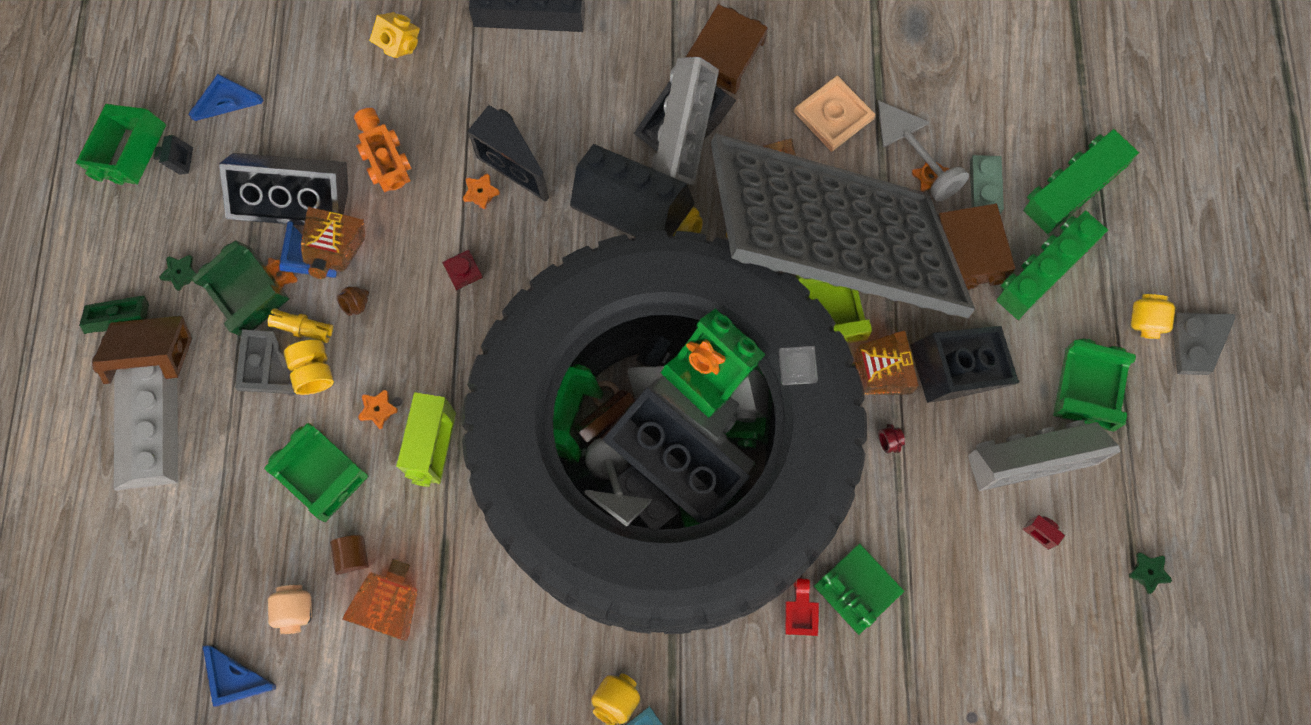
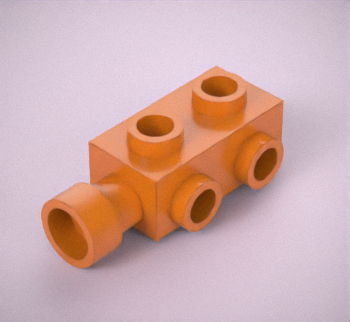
M374 108L359 110L354 115V120L358 129L363 131V133L358 135L361 143L357 144L356 147L363 161L369 159L371 167L367 168V172L373 184L379 183L384 193L389 190L394 191L402 188L411 181L407 171L412 168L405 153L398 154L396 147L401 144L394 129L388 131L385 124L379 126L380 119Z

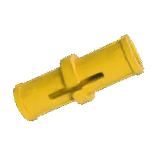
M273 308L271 314L275 315L269 314L268 317L269 327L291 332L294 334V337L302 338V336L328 343L330 338L327 336H332L333 325L308 319V316L305 314L294 315Z

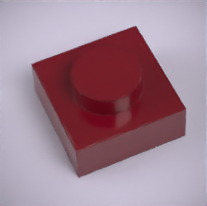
M469 249L442 262L456 291L483 278Z
M1040 515L1030 519L1022 529L1048 550L1058 546L1066 536L1059 531V526L1056 522Z

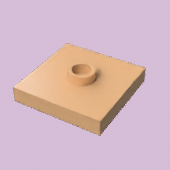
M838 75L794 109V113L831 152L874 120L876 115Z

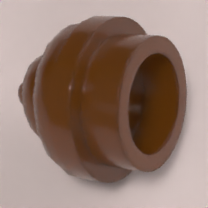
M345 287L342 289L341 294L337 295L338 304L346 315H359L366 308L369 291L358 287Z

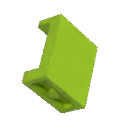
M796 275L795 278L810 291L809 298L811 300L818 299L836 323L834 326L835 332L840 331L847 343L868 340L872 327L870 319L865 320L858 290L843 286L837 287L827 282L805 279Z

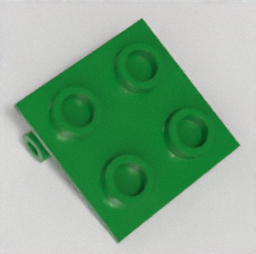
M858 544L814 586L858 635L867 627H870L905 592L861 544Z

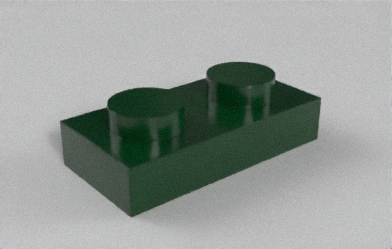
M145 295L85 305L79 326L83 333L87 334L107 331L110 323L146 319L149 303Z

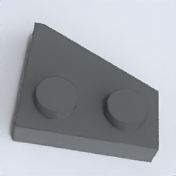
M1174 314L1173 339L1177 374L1209 375L1214 371L1234 323L1235 314Z
M242 330L236 390L296 394L293 391L290 379L291 372L287 367L285 357L274 331Z

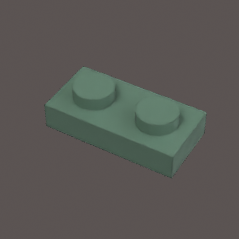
M972 155L970 159L971 208L997 203L1001 214L1004 210L1002 156Z

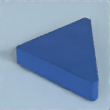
M217 74L188 115L192 120L198 121L262 104L264 100L261 95Z
M288 221L280 260V271L336 278L337 268L332 266L322 256V252L318 248L306 246L311 241L294 227L292 221ZM315 258L327 261L323 271L311 268Z
M210 645L203 646L213 707L276 690L274 683Z

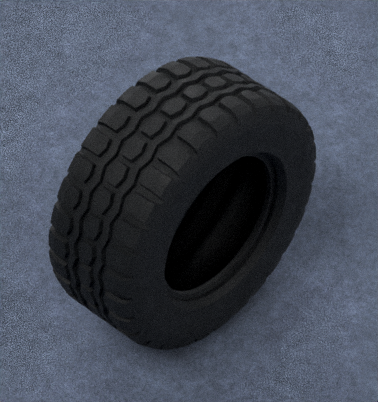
M666 230L637 232L636 238L629 239L626 234L598 241L597 248L591 249L589 246H585L562 258L563 264L558 267L552 264L541 271L529 282L530 288L527 291L521 289L502 311L503 319L496 320L486 334L481 345L483 355L476 357L469 375L467 385L471 393H467L464 398L462 426L467 430L462 439L465 466L471 472L469 482L478 507L484 513L488 527L515 563L543 590L573 611H577L589 619L608 626L613 625L637 633L651 634V632H664V634L691 633L692 630L716 628L759 610L785 592L830 544L851 508L855 497V486L861 479L865 461V452L862 445L867 441V413L863 407H860V404L865 400L863 385L859 372L856 368L851 367L854 358L844 336L840 331L835 332L834 326L836 323L818 299L811 300L809 298L810 291L798 279L787 272L782 274L767 267L751 263L745 264L732 259L729 241L716 237L712 242L706 240L705 234L676 231L675 236H668ZM716 308L721 314L727 316L737 329L753 340L757 347L766 354L758 363V366L767 380L773 402L763 473L744 498L726 512L709 521L679 529H649L631 524L626 527L619 520L595 507L578 491L564 470V459L558 456L554 439L553 416L557 393L568 368L573 367L574 364L589 368L594 377H596L614 363L629 356L639 354L652 334L662 335L671 341L667 350L681 351L697 330L696 324L699 320Z

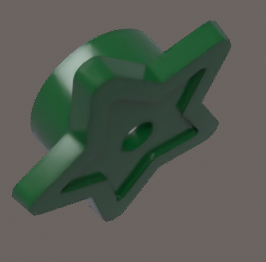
M188 255L180 260L170 256L167 257V269L159 278L161 281L172 282L175 289L180 291L197 274L191 267L193 257Z
M1138 552L1136 554L1137 564L1134 570L1129 573V577L1144 585L1148 594H1152L1158 584L1172 582V578L1164 570L1165 556L1161 555L1151 559L1143 553ZM1149 569L1153 571L1152 575L1148 573Z

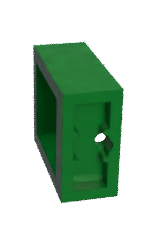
M105 104L76 164L86 170L85 174L96 181L102 182L103 179H107L119 185H123L124 182L138 185L164 132L166 124L148 109ZM132 130L116 165H110L109 163L125 131Z

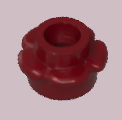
M887 424V428L879 430V442L884 452L900 453L902 446L905 445V437L899 427L895 428L893 424Z

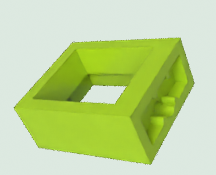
M414 392L396 466L405 474L404 477L412 479V484L430 487L431 483H441L456 417L455 410L445 397Z

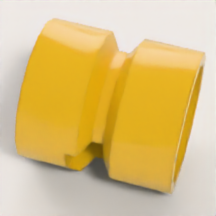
M300 341L288 346L284 350L287 367L293 371L290 374L293 391L296 394H314L324 391L333 385L334 380L330 366L324 364L327 362L328 357L322 341Z

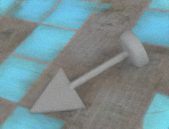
M878 100L883 148L905 137L938 176L931 187L932 197L938 202L946 200L958 192L969 178L966 170L962 167H953L944 172L911 134L929 125L930 122Z
M601 438L594 440L585 452V464L595 478L610 480L614 494L585 490V495L627 527L651 503L652 499L623 495L618 476L627 469L629 462Z

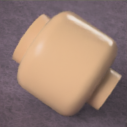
M302 585L277 587L276 592L268 597V623L273 628H280V634L300 633L301 626L307 625L312 620L311 594L303 590Z

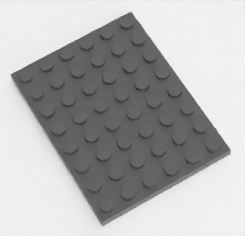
M715 133L711 141V148L732 259L745 264L751 263L767 267L773 271H783L799 275L805 279L827 282L837 287L843 286L855 289L864 294H875L892 301L914 304L920 308L942 311L948 315L969 318L973 313L975 307L930 194Z

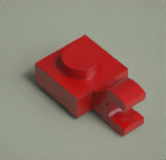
M797 579L794 582L795 601H785V635L818 636L819 603L809 602L810 579Z

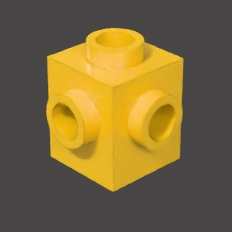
M395 12L380 14L376 17L369 41L382 48L386 55L398 58L413 53L418 44L417 37L420 28L412 24L411 20L405 15L396 14Z

